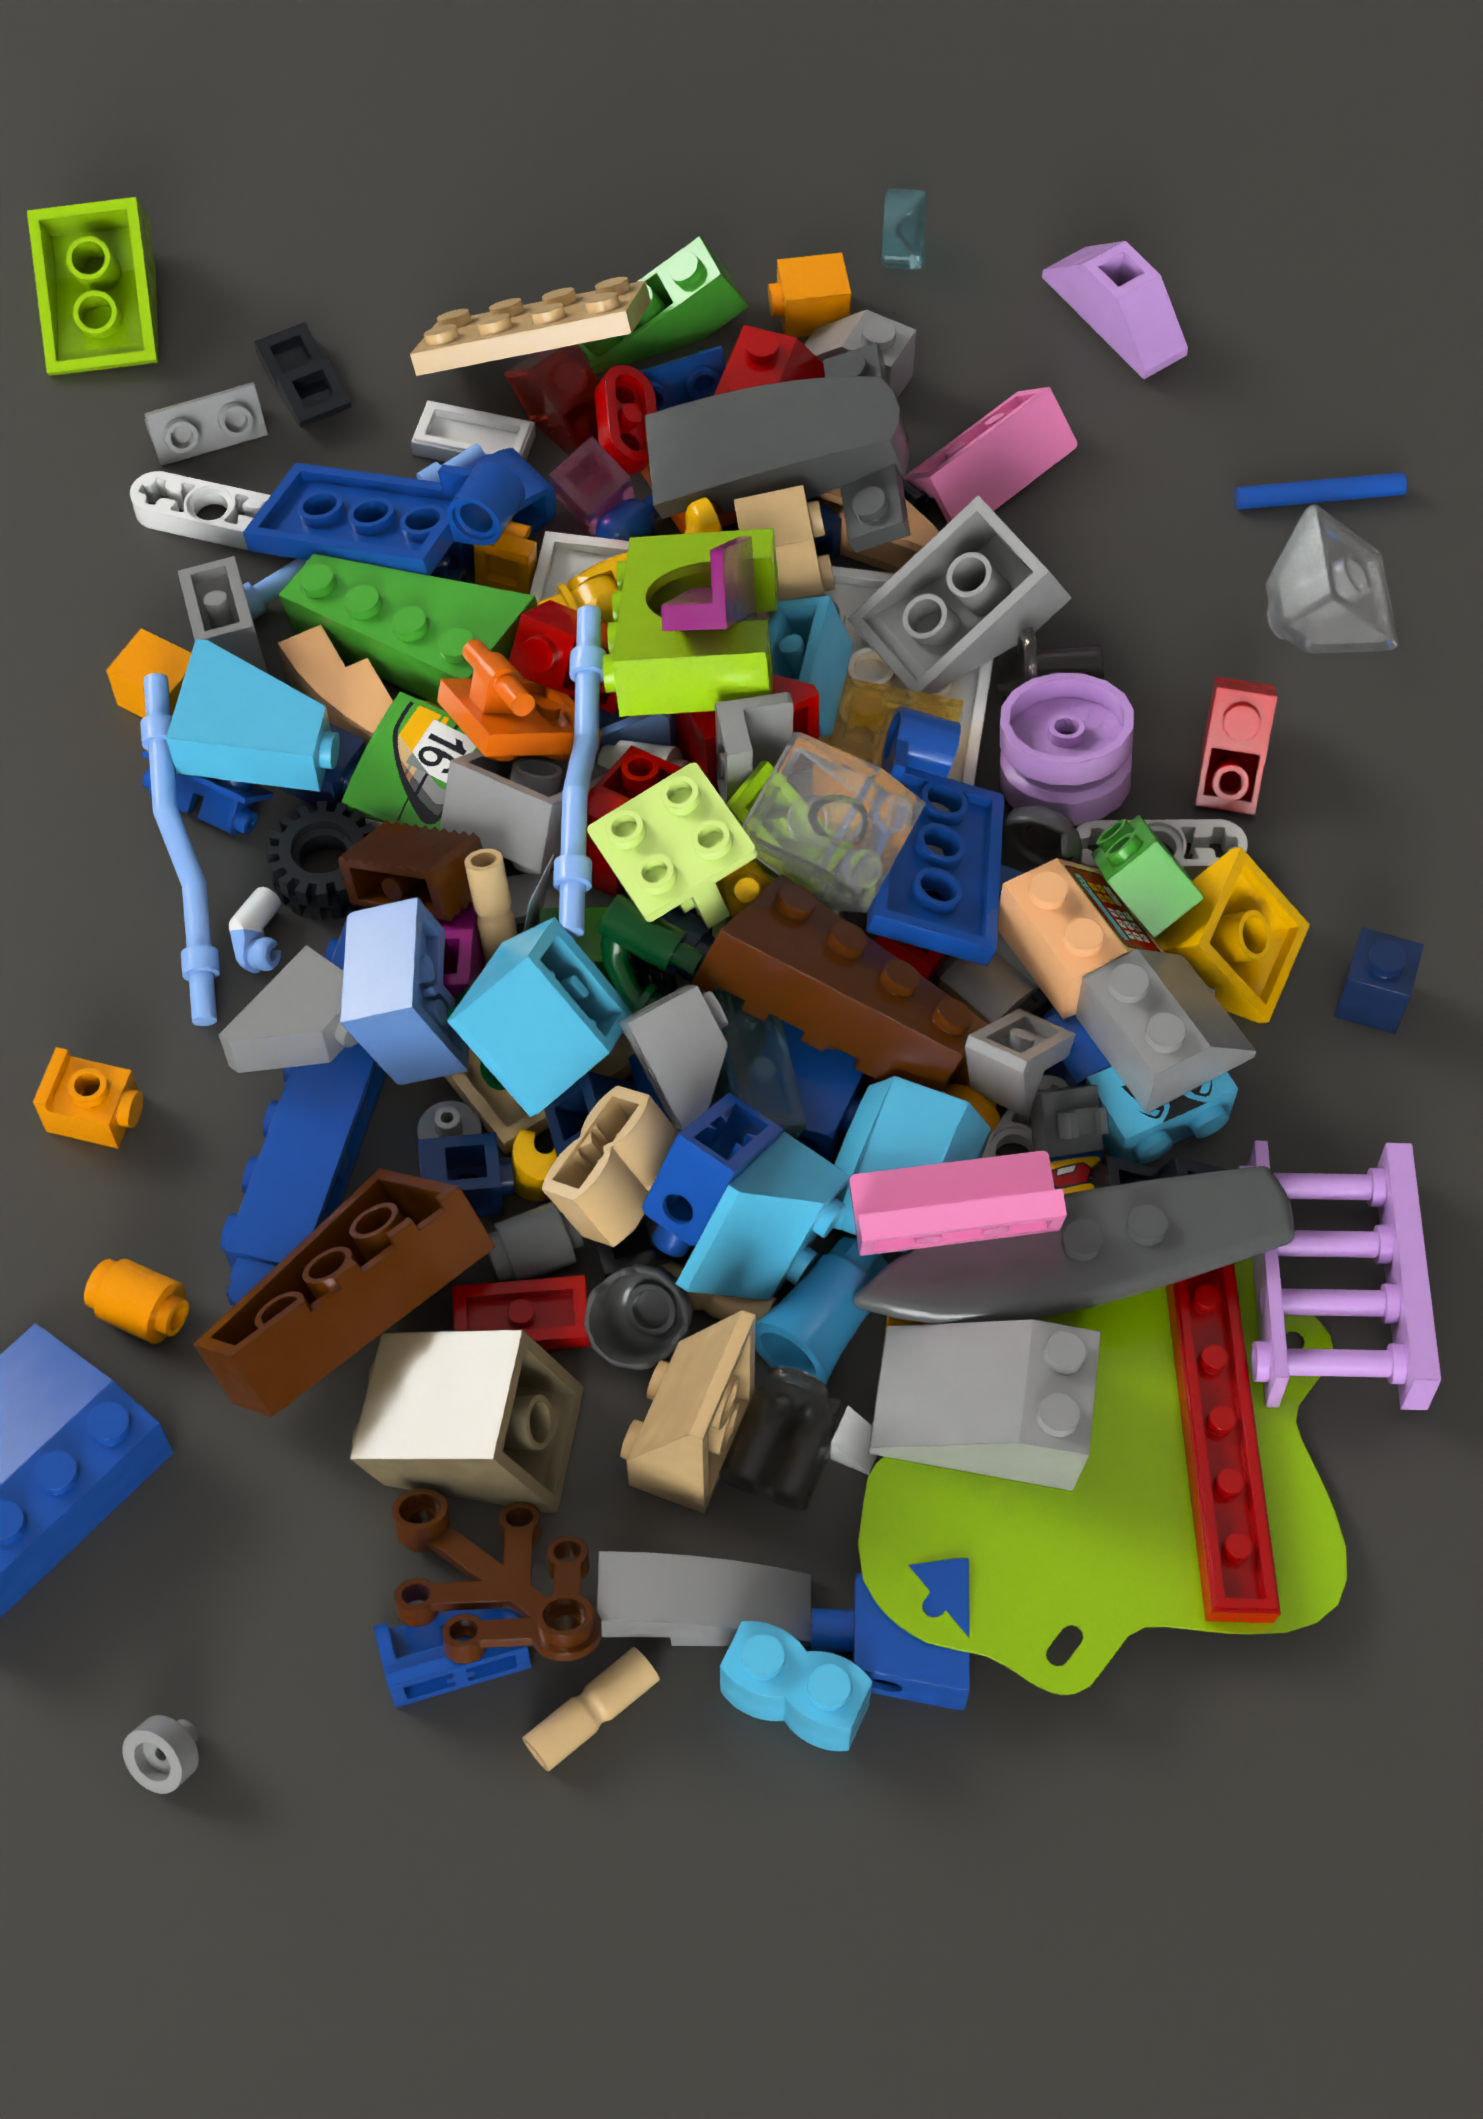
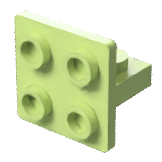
M697 763L686 765L593 822L587 828L592 841L647 922H653L679 906L684 914L694 908L708 929L730 916L716 882L749 863L758 855L755 845Z

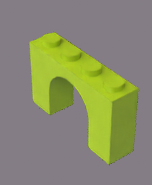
M774 528L629 538L626 561L617 562L618 591H613L612 594L614 622L608 623L609 654L603 655L606 693L616 692L619 717L715 711V703L772 694L774 674L768 620L738 621L727 629L662 631L661 605L693 588L712 587L710 550L737 537L751 536L755 590V611L752 613L777 612L779 577Z

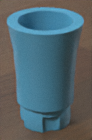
M844 1236L837 1242L829 1254L822 1255L805 1277L779 1304L756 1322L755 1349L762 1359L781 1376L801 1387L813 1390L824 1388L842 1352L870 1313V1311L857 1308L853 1298L864 1285L888 1265L882 1253L859 1256L857 1238L852 1239Z

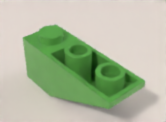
M700 236L637 281L646 280L651 303L632 334L573 345L589 375L609 370L615 365H625L706 339L749 308L728 268Z

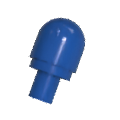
M652 494L642 501L636 498L622 500L606 511L597 522L596 537L629 541L630 537L650 536L655 529L654 520L660 517L653 506Z

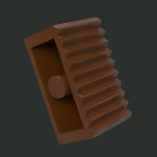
M386 820L342 854L338 859V863L351 904L372 908L418 897L436 920L452 922L454 915L460 916L461 909H467L469 902L473 903L464 864L465 858L470 853L483 848L480 838L474 832L471 835H468L465 831L458 834L455 830L449 833L445 828L441 831L436 827L430 830L426 825L422 828L417 824L410 827L407 823L401 826L397 821L391 824Z

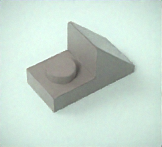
M1022 1009L1015 1010L968 1035L965 1052L970 1088L983 1095L986 1099L1026 1116L1031 1111L1044 1071L1069 1056L1076 1034Z

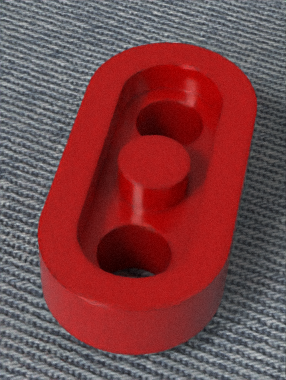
M615 365L606 372L595 387L599 447L605 459L613 467L622 472L634 474L642 472L649 465L645 415L657 412L655 392L648 378L639 370L628 365Z

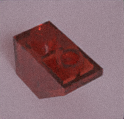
M578 344L533 353L504 372L530 420L535 422V425L582 468H587L603 457L599 447L595 405V387L599 381Z

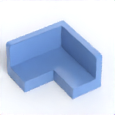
M418 897L351 912L347 916L340 1023L398 1085L467 1072L469 1067V1046L447 1022V1012L455 1006L456 999L443 985L445 930Z

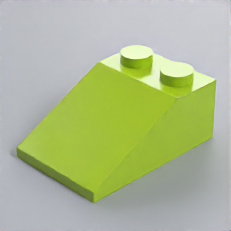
M137 197L27 210L47 374L55 376L158 363L156 268L150 220Z

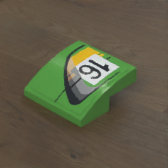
M399 692L367 744L348 784L342 803L348 805L349 812L354 813L358 810L366 819L383 823L388 820L391 824L397 821L401 826L407 823L410 827L417 824L422 828L426 825L430 830L436 827L441 831L440 824L450 760L479 749L446 711Z

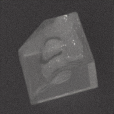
M794 732L741 827L755 845L758 852L756 859L779 876L783 874L795 884L805 887L817 900L831 910L867 913L926 802L881 767L801 732Z

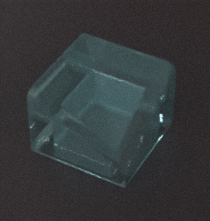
M888 188V192L885 193L881 264H884V268H922L928 197L926 191Z

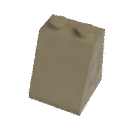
M523 1330L382 1333L376 1358L369 1369V1386L360 1421L353 1432V1449L350 1460L384 1486L407 1490L427 1488L435 1490L443 1496L503 1506L514 1502H528L536 1506L539 1512L558 1513L584 1386Z

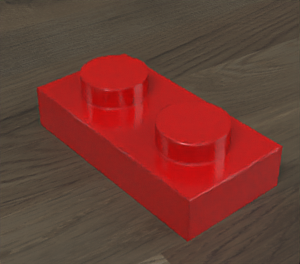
M585 1275L452 1286L454 1331L523 1330L545 1351L591 1347L584 1328L587 1306Z

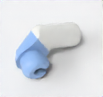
M266 887L255 889L229 921V931L236 961L243 969L253 974L259 973L261 970H273L278 965L281 957L280 950H272L276 947L277 942L271 937H265L264 927L281 907L278 895Z

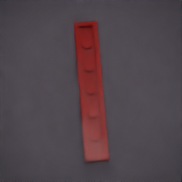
M1233 1263L1167 1285V1303L1205 1621L1274 1623L1280 1616L1281 1611Z

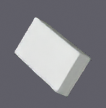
M428 400L411 440L412 454L447 462L477 443L486 455L493 454L502 449L514 448L527 460L536 436L535 422Z

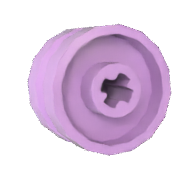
M1053 673L1032 678L1014 689L1001 706L1000 788L1008 804L1013 808L1042 805L1061 812L1073 822L1074 826L1100 820L1119 808L1131 788L1134 709L1125 693L1106 680L1083 673Z

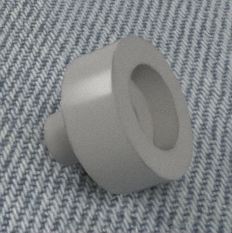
M443 1101L434 1104L423 1113L417 1126L418 1139L483 1134L479 1116L473 1108L459 1101Z
M154 1715L147 1718L128 1734L123 1742V1759L128 1771L140 1785L152 1792L159 1794L173 1792L198 1767L199 1753L196 1746L198 1732L191 1722L184 1719L176 1721L163 1715Z

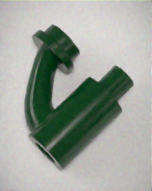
M618 894L612 901L597 930V933L602 936L600 947L604 967L623 1002L632 1012L631 1014L665 997V995L659 992L660 987L654 983H650L645 990L643 989L630 963L629 952L664 972L673 965L692 977L705 958V953L685 942L688 932L662 917L653 922H647L634 902L621 894Z

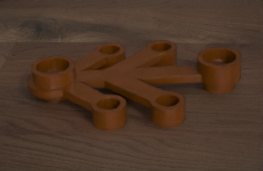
M419 1488L407 1491L396 1499L392 1507V1515L397 1539L414 1552L424 1553L433 1550L473 1580L467 1582L432 1583L427 1579L413 1578L404 1581L397 1587L394 1594L397 1617L400 1622L410 1627H421L434 1621L439 1611L511 1608L523 1617L482 1621L475 1615L460 1614L450 1618L443 1626L442 1636L445 1655L451 1661L459 1664H468L479 1660L489 1647L534 1646L542 1656L548 1659L572 1661L585 1657L598 1646L602 1637L601 1618L591 1603L581 1596V1580L586 1577L590 1569L588 1546L584 1540L576 1536H562L556 1538L548 1545L546 1551L548 1573L554 1579L553 1595L546 1597L531 1586L533 1545L539 1541L542 1534L540 1512L533 1504L514 1502L501 1510L499 1514L500 1537L504 1543V1563L502 1565L450 1527L448 1504L441 1493L432 1489ZM516 1524H527L522 1527H514ZM564 1558H575L572 1561H561ZM417 1600L425 1601V1602H423V1603H421V1604H416V1605L409 1604V1603H411V1602H413V1601H417ZM461 1637H473L467 1641H457Z

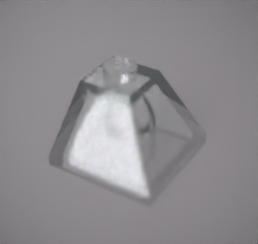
M1314 504L1305 509L1265 583L1269 603L1266 617L1271 630L1278 638L1288 640L1307 654L1390 651L1399 646L1381 552L1318 505Z

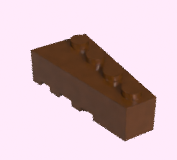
M783 874L776 878L720 929L691 983L705 992L711 991L712 993L718 986L745 1000L741 1010L765 1022L770 1013L803 1030L800 1041L821 1052L824 1049L841 1050L853 1056L854 1068L878 1081L897 1076L940 1092L946 1090L967 1062L965 1044L968 1035L988 1025V1023L975 1015L966 1004L949 996L920 975L911 964L898 959L868 937L860 927L843 919L817 900L809 890L795 884Z
M380 1168L193 1345L233 1404L272 1417L493 1250L495 1245L460 1186Z

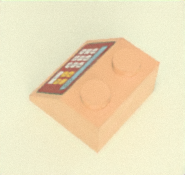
M1056 858L1004 882L1002 885L999 901L998 932L1063 1020L1076 1014L1082 977L1136 949L1164 952L1148 930L1107 883L1099 869Z

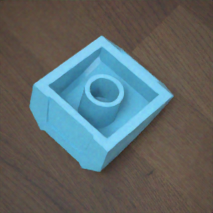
M893 1076L868 1086L834 1165L851 1177L859 1173L979 1159L983 1157L991 1128L968 1101ZM849 1178L838 1197V1200L846 1204V1208L833 1228L856 1235Z

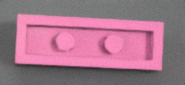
M1050 387L1018 391L903 478L920 491H924L930 498L934 497L947 523H949L978 495L995 511L1076 449L1078 443Z
M1046 1151L859 1173L852 1175L849 1181L859 1256L1060 1231L1067 1216L1063 1189L1054 1188L1050 1158Z

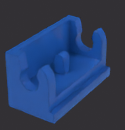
M511 1608L451 1610L438 1614L434 1621L421 1627H410L403 1624L389 1628L387 1622L373 1626L387 1686L395 1708L532 1668L528 1646L489 1647L479 1660L468 1664L455 1663L444 1652L442 1629L450 1618L460 1614H471L483 1621L519 1618L518 1613ZM465 1636L458 1638L457 1641H467L473 1637Z

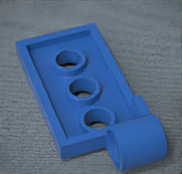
M482 462L474 469L443 464L438 470L440 482L295 463L243 531V536L250 552L308 560L313 554L431 575L453 542L481 546L495 543L523 504L525 488L520 478L511 469L496 462Z
M899 706L889 725L882 752L866 932L988 966L997 950L1004 795L947 778L959 745L960 723ZM931 802H936L945 806L950 810V812H944L937 809L935 806L931 804ZM927 845L941 848L944 856L933 852ZM923 889H930L939 893L942 901L930 897Z

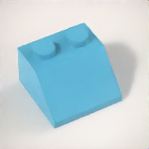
M783 1132L727 1186L675 1284L687 1292L770 1300L787 1281L796 1286L812 1268L819 1253L810 1248L816 1236L820 1235L825 1238L836 1225L846 1208V1204L838 1200V1197L849 1180L850 1175L786 1132Z

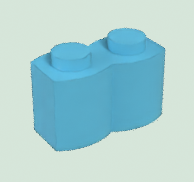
M742 1621L720 1664V1691L734 1707L747 1715L766 1721H785L787 1726L798 1737L811 1745L830 1751H849L869 1707L872 1681L869 1676L856 1664L839 1655L823 1651L807 1652L796 1638L779 1627L758 1621Z

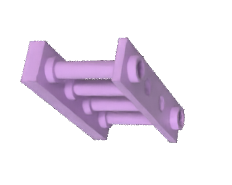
M1254 1141L1247 1166H1238L1237 1169L1265 1166L1270 1169L1268 1141ZM1386 1143L1377 1168H1369L1367 1174L1273 1173L1284 1188L1289 1199L1367 1200L1369 1207H1377L1379 1225H1375L1373 1231L1295 1230V1238L1291 1243L1252 1257L1259 1341H1253L1251 1374L1253 1382H1263L1265 1407L1279 1408L1290 1376L1387 1377L1389 1384H1398L1400 1410H1428L1441 1382V1372L1412 1143ZM1278 1256L1373 1258L1376 1265H1384L1386 1283L1381 1285L1380 1290L1281 1288ZM1284 1315L1380 1317L1383 1324H1391L1393 1343L1388 1344L1387 1350L1288 1349Z

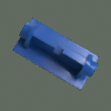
M718 346L705 351L700 350L695 354L640 370L654 388L657 412L713 396L726 367L723 348Z
M143 750L141 756L149 760L148 750ZM149 767L143 776L142 785L149 789V795L152 797ZM175 771L178 809L185 813L193 812L198 795L204 798L197 818L234 836L240 832L246 835L250 834L258 820V814L252 811L254 802L273 799L274 796L273 792L254 783L176 774Z

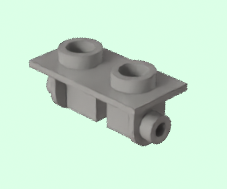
M254 382L144 413L146 418L144 419L150 439L153 441L160 466L268 435Z

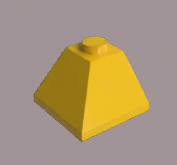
M1238 847L1230 849L1192 880L1204 896V899L1154 939L1165 953L1184 955L1207 987L1216 989L1214 996L1227 1012L1259 1024L1269 1023L1310 924L1243 848Z

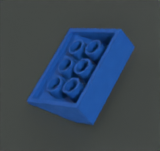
M36 1323L0 1354V1618L174 1453L160 1423L111 1378Z

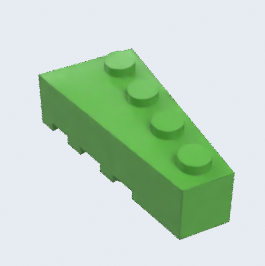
M313 554L278 595L296 635L322 625L341 660L354 664L368 658L379 678L439 706L441 705L437 702L441 679L472 678L474 669L464 659L462 654L465 644L470 640L479 639L491 652L501 653L509 661L521 614L538 606L534 595L319 554Z

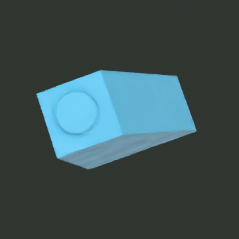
M201 639L195 640L166 736L176 774L320 792L326 768L334 769L336 767L340 748L338 732H331L326 706L212 642Z

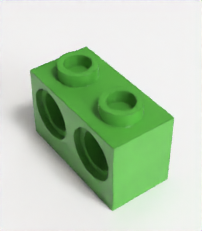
M1140 815L1136 816L1129 823L1126 819L1117 821L1098 838L1096 843L1099 847L1091 853L1107 883L1154 938L1204 899V896L1186 870Z

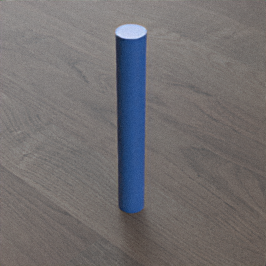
M1404 472L1241 486L1235 488L1234 502L1237 510L1399 496L1406 494L1407 479Z

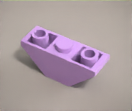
M1127 241L1084 247L1043 270L1042 278L1143 379L1187 356L1188 346L1161 275Z

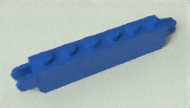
M347 918L339 940L332 938L324 955L327 960L342 970L344 969ZM359 1043L350 1048L345 1047L330 1063L288 1067L283 1070V1079L286 1084L280 1100H272L266 1110L263 1122L265 1141L259 1157L251 1156L244 1170L242 1192L245 1195L238 1214H229L221 1234V1250L225 1252L232 1270L229 1278L231 1283L227 1284L228 1291H226L230 1306L237 1304L342 1204L387 1075Z

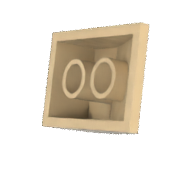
M741 1310L679 1341L670 1363L662 1360L658 1362L647 1389V1399L653 1400L644 1422L636 1419L633 1420L621 1448L620 1457L627 1460L629 1486L705 1514L754 1398L755 1314Z

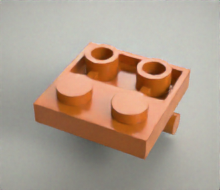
M479 639L468 641L463 647L462 654L464 659L474 669L472 678L441 679L437 702L479 751L487 758L502 762L514 761L518 756L538 755L555 760L570 759L574 741L575 702L569 695L527 678H522L521 674L504 655L498 652H491ZM599 729V744H598L597 754H598L599 745H600V740H601V735H602V731H601L600 729Z

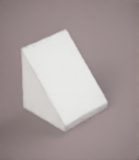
M847 1406L831 1441L830 1459L869 1475L878 1456L868 1454L872 1425L850 1406Z

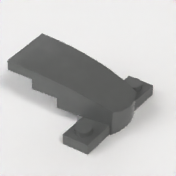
M877 342L823 360L824 378L794 380L736 390L645 415L653 506L661 518L664 519L685 512L691 502L704 497L711 503L716 501L724 514L735 511L734 499L803 485L806 500L841 487L847 538L855 553L910 536L902 481L909 461V437L894 391L888 385L884 356Z

